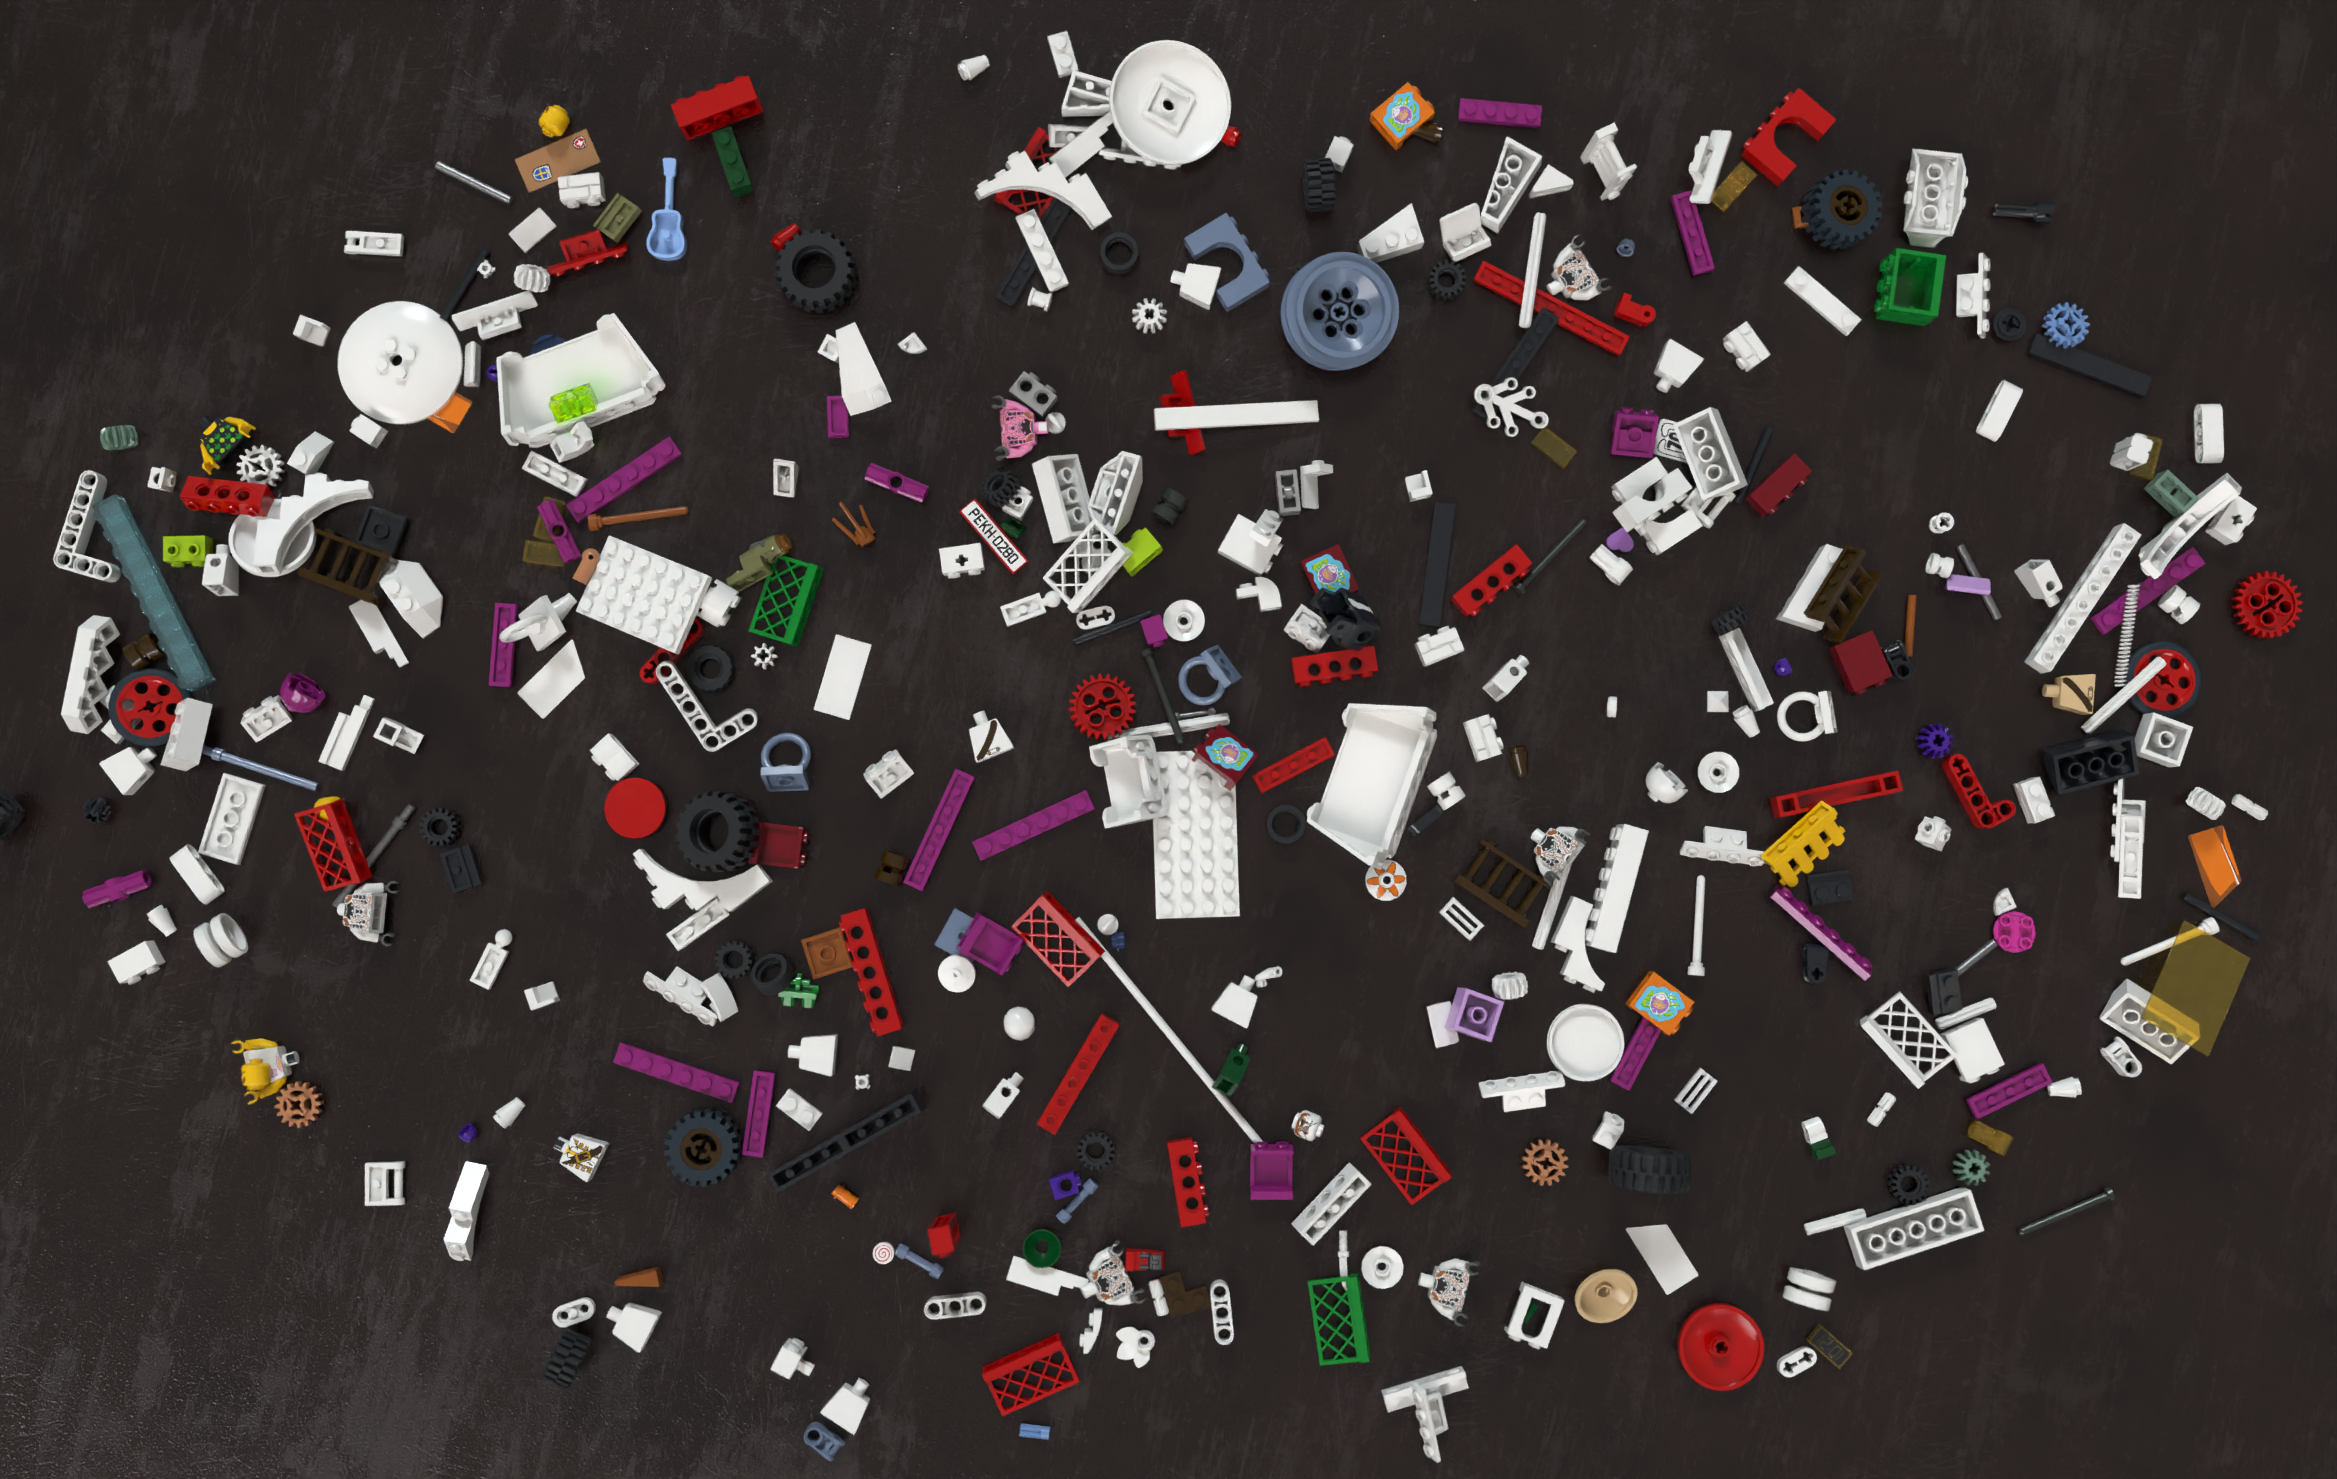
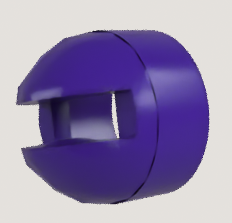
M491 365L487 370V375L492 381L498 382L497 373H491L492 371H497V365Z
M1786 658L1776 663L1775 670L1778 675L1785 676L1793 673Z
M469 1123L459 1131L458 1136L465 1142H472L471 1138H477L478 1133L476 1128Z

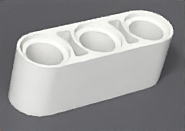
M2003 380L1997 387L1981 418L1976 433L1996 442L2011 417L2023 389Z
M2197 404L2194 409L2195 458L2197 463H2221L2223 460V410L2220 404Z
M185 845L170 857L173 866L203 904H209L225 892L222 884L191 845Z
M1218 1279L1210 1286L1214 1333L1218 1343L1227 1345L1234 1338L1228 1284ZM1217 1286H1222L1225 1288V1293L1218 1296L1214 1293V1289ZM1224 1307L1228 1310V1313L1220 1317L1216 1314L1218 1308ZM1221 1329L1230 1331L1229 1336L1226 1338L1220 1337L1218 1333Z
M981 1292L934 1296L927 1301L924 1312L930 1319L978 1315L984 1311L987 1300ZM979 1299L982 1302V1306L980 1308L973 1307L971 1300ZM958 1301L961 1304V1309L953 1310L950 1303ZM932 1303L938 1304L940 1311L932 1312L929 1305Z

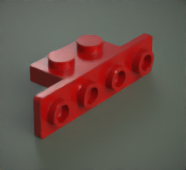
M600 229L560 241L566 261L549 266L547 272L549 275L559 276L566 273V270L570 268L578 270L584 268L585 264L590 262L594 264L601 263L606 260V257H621L628 250V245L623 243L607 248Z
M1186 370L1172 375L1170 379L1174 394L1160 397L1162 408L1195 406ZM1201 428L1168 430L1169 437L1185 436L1190 455L1205 450Z

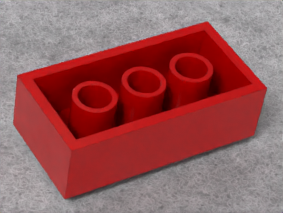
M749 75L738 76L732 82L726 84L719 83L711 90L698 91L694 94L695 96L680 98L674 104H671L679 128L687 140L764 112Z

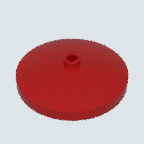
M1710 1304L1693 1312L1684 1322L1678 1337V1355L1685 1371L1697 1383L1708 1389L1727 1391L1741 1387L1754 1377L1763 1360L1764 1342L1759 1327L1744 1311L1728 1304ZM1721 1342L1720 1347L1716 1348V1344Z

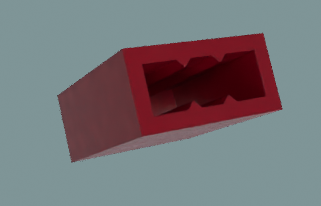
M1873 630L1829 648L1848 694L1856 692V695L1868 691V686L1875 684V687L1887 683V678L1893 676Z

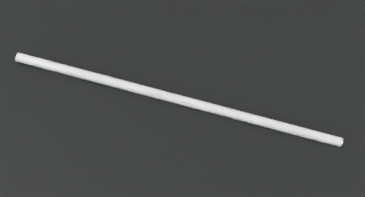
M1078 917L1076 921L1105 950L1101 955L1103 960L1254 1144L1255 1142L1262 1141L1226 1095L1211 1088L1214 1083L1212 1078L1086 924Z

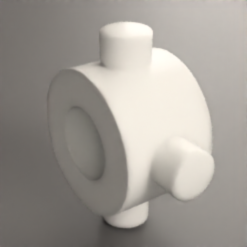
M484 260L477 269V271L484 275L483 278H488V276L495 272V267H492L488 260Z
M868 1074L856 1075L854 1077L857 1085L855 1088L857 1090L860 1088L869 1089L871 1087L869 1085L870 1076Z

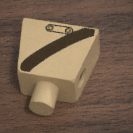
M2096 674L2056 677L2054 685L2044 684L2042 695L2053 697L2052 706L2080 715L2093 714Z

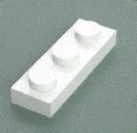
M1265 509L1248 537L1267 547L1280 527L1283 518L1277 512Z

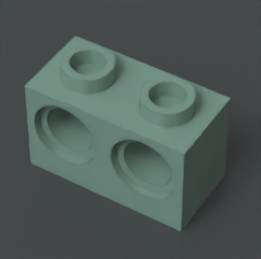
M2169 470L2158 473L2144 487L2174 517L2185 513L2198 499Z

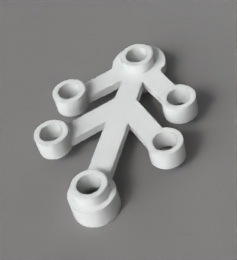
M1507 378L1503 383L1493 387L1488 384L1479 385L1475 389L1474 398L1479 404L1484 405L1488 417L1486 421L1488 427L1497 428L1500 425V419L1495 415L1492 403L1500 408L1506 425L1504 432L1507 436L1514 437L1518 434V427L1514 424L1511 412L1530 420L1531 425L1535 428L1547 426L1549 419L1546 413H1533L1514 404L1526 398H1533L1536 394L1534 387L1526 386L1520 392L1501 398L1496 394L1517 388L1518 382L1515 378ZM1510 380H1512L1514 383L1513 387L1511 388L1508 386V382ZM1527 389H1531L1532 391L1530 396L1526 395ZM1485 390L1487 392V396L1485 398H1482L1481 392ZM1537 416L1541 418V421L1538 424L1535 422V418ZM1492 418L1496 419V424L1494 426H1492L1490 423ZM1510 427L1514 428L1513 434H1510L1508 431Z

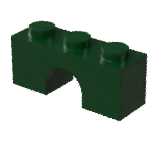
M732 127L712 132L730 189L735 198L755 191Z

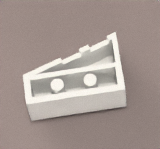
M1073 70L1061 108L1062 117L1104 116L1110 111L1109 92L1112 81Z
M186 698L177 704L175 709L176 718L171 727L170 737L161 765L187 771L199 764L213 704L191 698Z

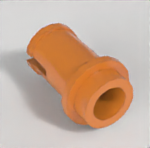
M838 1184L831 1194L834 1196V1199H839L849 1209H852L859 1198L845 1189V1185L841 1186Z

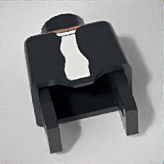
M1322 587L1309 601L1311 606L1320 609L1319 614L1326 625V633L1331 635L1339 646L1360 651L1370 640L1376 638L1380 632V620L1375 617L1365 598L1341 587L1336 592ZM1345 605H1348L1349 609L1342 610Z

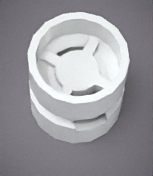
M2177 585L2170 588L2157 604L2166 613L2171 612V617L2180 624L2187 622L2200 607V604L2191 596L2186 597L2187 593Z
M1450 771L1427 786L1433 796H1438L1437 802L1443 811L1466 796L1460 786H1455L1456 780Z

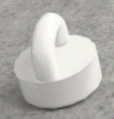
M1053 412L1048 414L1045 419L1048 422L1049 432L1057 434L1064 430L1066 423L1062 414Z
M1111 914L1101 916L1097 924L1099 931L1105 935H1111L1118 929L1116 917Z

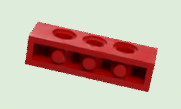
M188 476L180 494V498L187 508L191 510H208L214 513L225 512L232 515L243 514L251 517H267L275 498L269 486L265 484Z
M1516 544L1450 599L1465 617L1469 614L1474 617L1482 610L1480 606L1485 601L1490 604L1498 597L1496 593L1503 588L1506 591L1514 584L1512 580L1516 576L1522 578L1530 571L1528 567L1532 562ZM1504 565H1511L1513 574H1506L1503 570ZM1488 578H1495L1497 580V587H1490L1487 583ZM1472 591H1479L1481 593V600H1474L1471 596Z
M1374 646L1364 647L1360 651L1348 649L1291 659L1294 684H1299L1300 687L1311 686L1313 681H1320V684L1331 683L1333 678H1340L1341 681L1351 680L1353 675L1360 674L1361 678L1374 676L1373 672L1378 671ZM1351 659H1358L1360 661L1359 669L1355 670L1350 667L1349 662ZM1337 662L1340 665L1339 672L1334 673L1330 671L1329 664ZM1310 665L1319 667L1320 672L1318 675L1313 676L1309 673L1308 668Z
M1192 1137L1167 1141L1181 1227L1205 1224V1218L1209 1217L1207 1204L1203 1205L1202 1197L1206 1196L1204 1183H1199L1198 1176L1202 1175L1201 1163H1196L1195 1155L1199 1154L1197 1142H1193ZM1184 1155L1189 1156L1191 1163L1187 1166L1181 1165L1179 1163L1180 1157ZM1187 1176L1195 1180L1194 1184L1190 1187H1186L1182 1182ZM1191 1197L1198 1200L1197 1206L1193 1208L1186 1205L1187 1199Z
M957 1213L935 1217L928 1228L933 1255L938 1254L939 1257L952 1255L951 1252L958 1245L961 1233Z

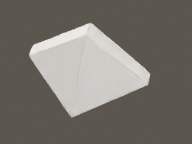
M1707 691V712H1729L1728 691Z

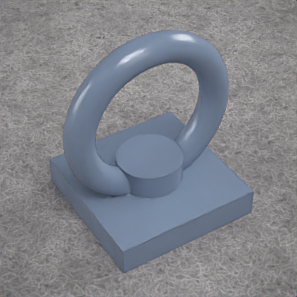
M1218 644L1205 650L1200 654L1201 656L1189 659L1179 672L1178 683L1180 690L1185 698L1194 704L1210 705L1221 698L1226 687L1242 678ZM1199 664L1207 665L1206 667L1210 675L1215 680H1218L1216 691L1207 697L1196 696L1187 685L1189 670Z
M793 733L778 734L769 739L764 745L761 752V763L763 766L761 767V777L767 792L809 790V780L805 769L809 765L811 751L808 743L799 735ZM780 742H794L802 750V760L798 766L784 764L773 767L769 760L772 748Z

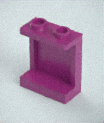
M977 912L956 949L1002 976L1004 972H1008L1013 956L1022 949L1023 939Z
M1263 1141L1250 1144L1251 1200H1293L1292 1144L1288 1142L1268 1144Z

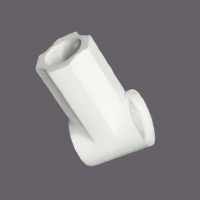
M1603 544L1589 557L1606 572L1605 575L1616 585H1620L1633 570L1628 562L1616 557Z

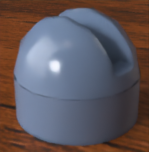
M1627 238L1622 239L1617 248L1618 253L1624 257L1631 256L1635 249V243Z

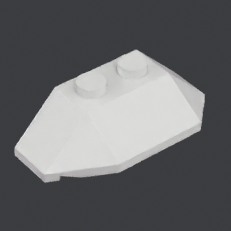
M1122 451L1118 456L1100 468L1087 508L1092 520L1098 518L1113 535H1117L1130 521L1143 483L1141 456ZM1096 525V526H1095L1096 530H1097V531H1101V530L1098 528V526Z
M398 560L397 564L387 562L379 584L403 619L422 638H425L441 627L443 596L420 563Z

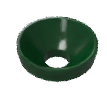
M1038 1229L1031 1232L1023 1244L1025 1259L1036 1268L1052 1266L1061 1254L1059 1238L1047 1229ZM1039 1241H1046L1049 1245L1048 1251L1044 1253L1039 1252L1036 1248Z

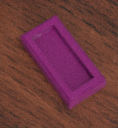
M827 396L828 438H850L849 412L842 396Z

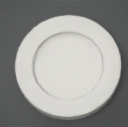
M951 955L940 964L938 977L941 984L947 990L963 992L974 983L976 969L972 961L967 957Z

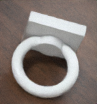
M546 595L537 599L518 615L520 621L503 630L499 638L502 642L509 643L529 636L535 649L541 651L562 636L566 630Z
M1831 691L1818 692L1819 697L1809 692H1796L1786 697L1780 704L1777 712V721L1781 731L1790 739L1803 742L1817 738L1824 730L1825 734L1837 733ZM1807 700L1815 705L1818 725L1808 733L1795 732L1786 722V711L1795 701Z

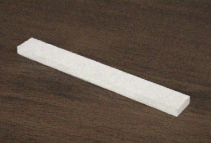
M1317 400L1155 408L1154 421L1156 431L1318 422L1319 414Z

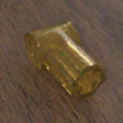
M1976 1120L1970 1124L1967 1130L1968 1137L1986 1145L1988 1149L2002 1156L2006 1155L2014 1139L2009 1134L1998 1129L1994 1130Z

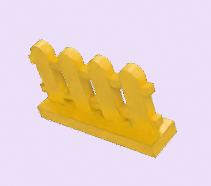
M1820 801L1760 855L1762 860L1771 866V870L1775 874L1779 873L1782 878L1779 882L1782 886H1796L1798 883L1797 874L1801 871L1806 874L1810 873L1814 868L1812 861L1816 857L1821 860L1828 857V846L1832 843L1840 846L1844 842L1843 833L1845 830L1841 826L1838 827L1834 821L1838 815L1836 810L1823 801ZM1823 830L1827 835L1824 841L1819 835ZM1807 845L1812 849V852L1808 855L1804 850V847ZM1792 858L1797 864L1793 869L1788 863Z

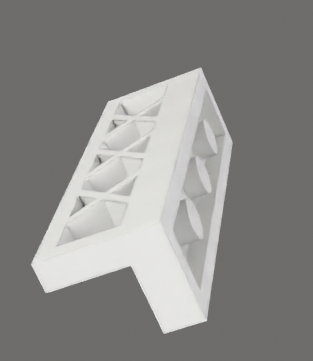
M1740 628L1719 636L1753 712L1773 704L1771 695Z
M1459 1366L1383 1389L1381 1392L1387 1411L1392 1412L1416 1404L1412 1398L1413 1390L1411 1384L1414 1382L1420 1385L1427 1395L1437 1390L1441 1396L1468 1389L1469 1387L1466 1381V1373L1463 1367Z

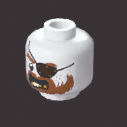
M1303 1110L1301 1113L1296 1114L1292 1128L1296 1136L1313 1141L1316 1136L1320 1137L1322 1135L1324 1125L1321 1124L1322 1118L1319 1115Z

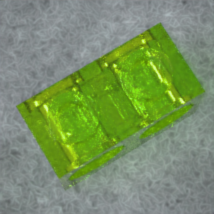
M590 383L555 394L550 397L549 408L557 424L596 411L598 399Z

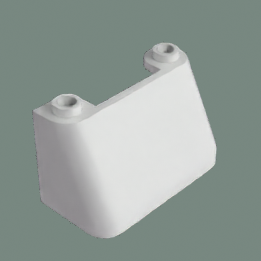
M1149 735L1125 736L1089 747L1092 762L1096 766H1104L1112 805L1103 811L1102 819L1105 829L1165 816L1167 804L1155 743L1152 737Z

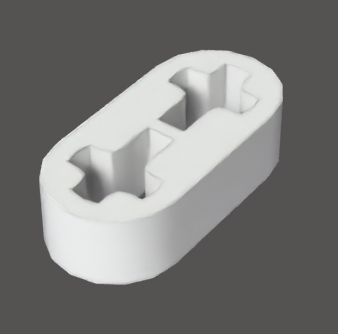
M1109 606L1084 610L1077 615L1076 622L1078 627L1083 630L1106 626L1114 621L1115 612ZM1103 610H1107V613L1112 614V616H1109L1108 621H1105L1104 618L1097 619L1096 616L1102 615ZM1083 615H1087V618H1095V620L1088 622V626L1080 623Z
M1801 1346L1781 1357L1777 1362V1369L1785 1377H1793L1815 1364L1817 1360L1816 1353L1807 1346ZM1804 1352L1811 1354L1808 1356V1361H1805L1804 1359L1800 1360L1804 1357ZM1785 1362L1792 1364L1790 1366V1371L1783 1369L1785 1368Z

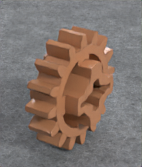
M298 1081L295 1082V1085L291 1083L287 1085V1089L280 1090L283 1095L276 1097L280 1104L275 1105V1108H280V1112L276 1115H283L282 1123L289 1121V1127L296 1125L297 1128H301L304 1124L306 1126L311 1125V1120H318L316 1113H322L323 1110L319 1108V1105L324 1104V1101H319L318 1098L322 1096V1093H315L316 1086L309 1088V1082L302 1085V1082ZM294 1091H303L304 1093L299 1095L294 1093ZM298 1114H300L301 1116H305V1117H304V1118H296L295 1116L298 1115Z
M1538 1139V1145L1531 1142L1532 1149H1525L1524 1151L1528 1155L1521 1158L1526 1161L1522 1168L1528 1169L1525 1175L1527 1177L1532 1175L1531 1181L1535 1183L1539 1180V1185L1543 1186L1544 1181L1549 1186L1552 1185L1553 1179L1559 1182L1558 1176H1565L1562 1169L1568 1168L1563 1163L1568 1157L1561 1155L1565 1150L1563 1148L1557 1150L1559 1144L1556 1142L1551 1146L1549 1139L1545 1141V1144L1540 1139ZM1541 1149V1153H1539L1536 1156H1533L1538 1150ZM1551 1150L1556 1153L1558 1160L1552 1158ZM1546 1157V1159L1552 1164H1545L1543 1167V1165L1537 1161H1544ZM1531 1164L1537 1166L1538 1175L1533 1171ZM1556 1169L1551 1175H1548L1550 1171Z

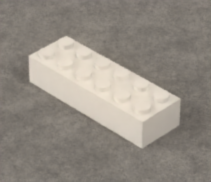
M1618 824L1615 828H1612L1609 837L1612 840L1610 848L1607 847L1605 851V868L1600 870L1599 880H1601L1599 888L1595 889L1593 900H1596L1595 905L1588 917V920H1590L1589 927L1585 928L1586 946L1616 953L1648 836V830L1627 824Z
M1959 1187L1923 1199L1921 1202L1917 1201L1916 1204H1908L1843 1226L1856 1266L1863 1270L1984 1231L1972 1192L1964 1187Z

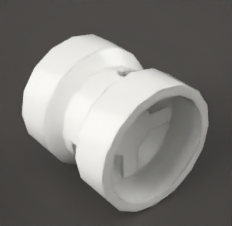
M1932 553L1926 564V573H1937L1940 577L1948 578L1954 566V559L1950 557L1942 558L1939 554Z

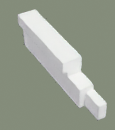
M1110 111L1049 158L1052 164L1056 162L1064 177H1067L1105 146L1099 137L1108 131L1107 127L1113 123Z
M360 600L348 606L376 654L385 649L389 657L395 659L399 668L409 663L376 605Z
M364 695L360 705L354 706L351 715L339 712L319 762L345 771L375 701L374 698Z
M1013 1256L1006 1279L1057 1296L1060 1286L1073 1289L1074 1286L1080 1288L1089 1281V1279L1051 1267L1036 1268L1029 1264L1027 1260Z

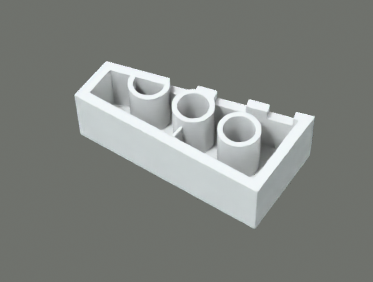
M1506 137L1481 213V224L1496 233L1502 228L1542 162L1541 155L1509 137Z
M1828 544L1818 549L1792 595L1788 598L1784 608L1777 616V620L1814 632L1823 628L1824 622L1807 618L1804 615V611L1843 549Z

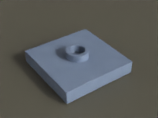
M955 908L934 945L952 955H963L973 963V958L960 953L956 949L973 918Z

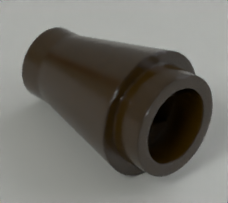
M1439 122L1424 123L1413 135L1436 143V141L1441 142L1444 125H1440Z
M1525 745L1510 747L1508 756L1516 776L1528 775V750Z

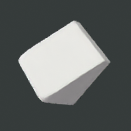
M895 1045L888 1067L910 1071L915 1050Z

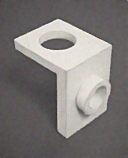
M152 467L147 487L173 492L177 472L161 467V469ZM157 474H160L158 484H156L155 477Z

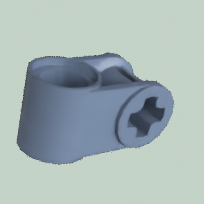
M819 1422L810 1423L804 1434L805 1443L829 1461H833L836 1452L841 1446L845 1445L842 1437ZM811 1430H816L819 1432L820 1436L818 1438H813L810 1436L809 1432Z

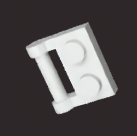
M1696 486L1681 504V507L1686 511L1692 509L1701 524L1710 529L1714 524L1715 518L1729 501L1732 502L1735 494L1731 492L1722 495V498L1706 516L1702 512L1714 498L1703 501Z
M405 1161L365 1163V1206L405 1204V1197H403V1169L405 1168ZM389 1169H394V1198H389Z

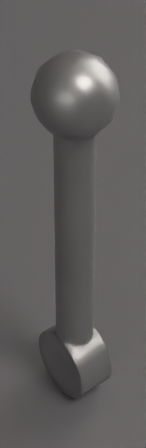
M1209 708L1206 711L1183 714L1176 712L1175 715L1177 720L1184 717L1207 714L1209 716L1215 715L1216 710Z

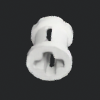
M1032 288L1027 305H1035L1044 308V311H1048L1053 294H1045L1036 291V288Z
M1941 513L1931 518L1929 528L1933 533L1941 534L1953 527L1954 518L1949 513Z

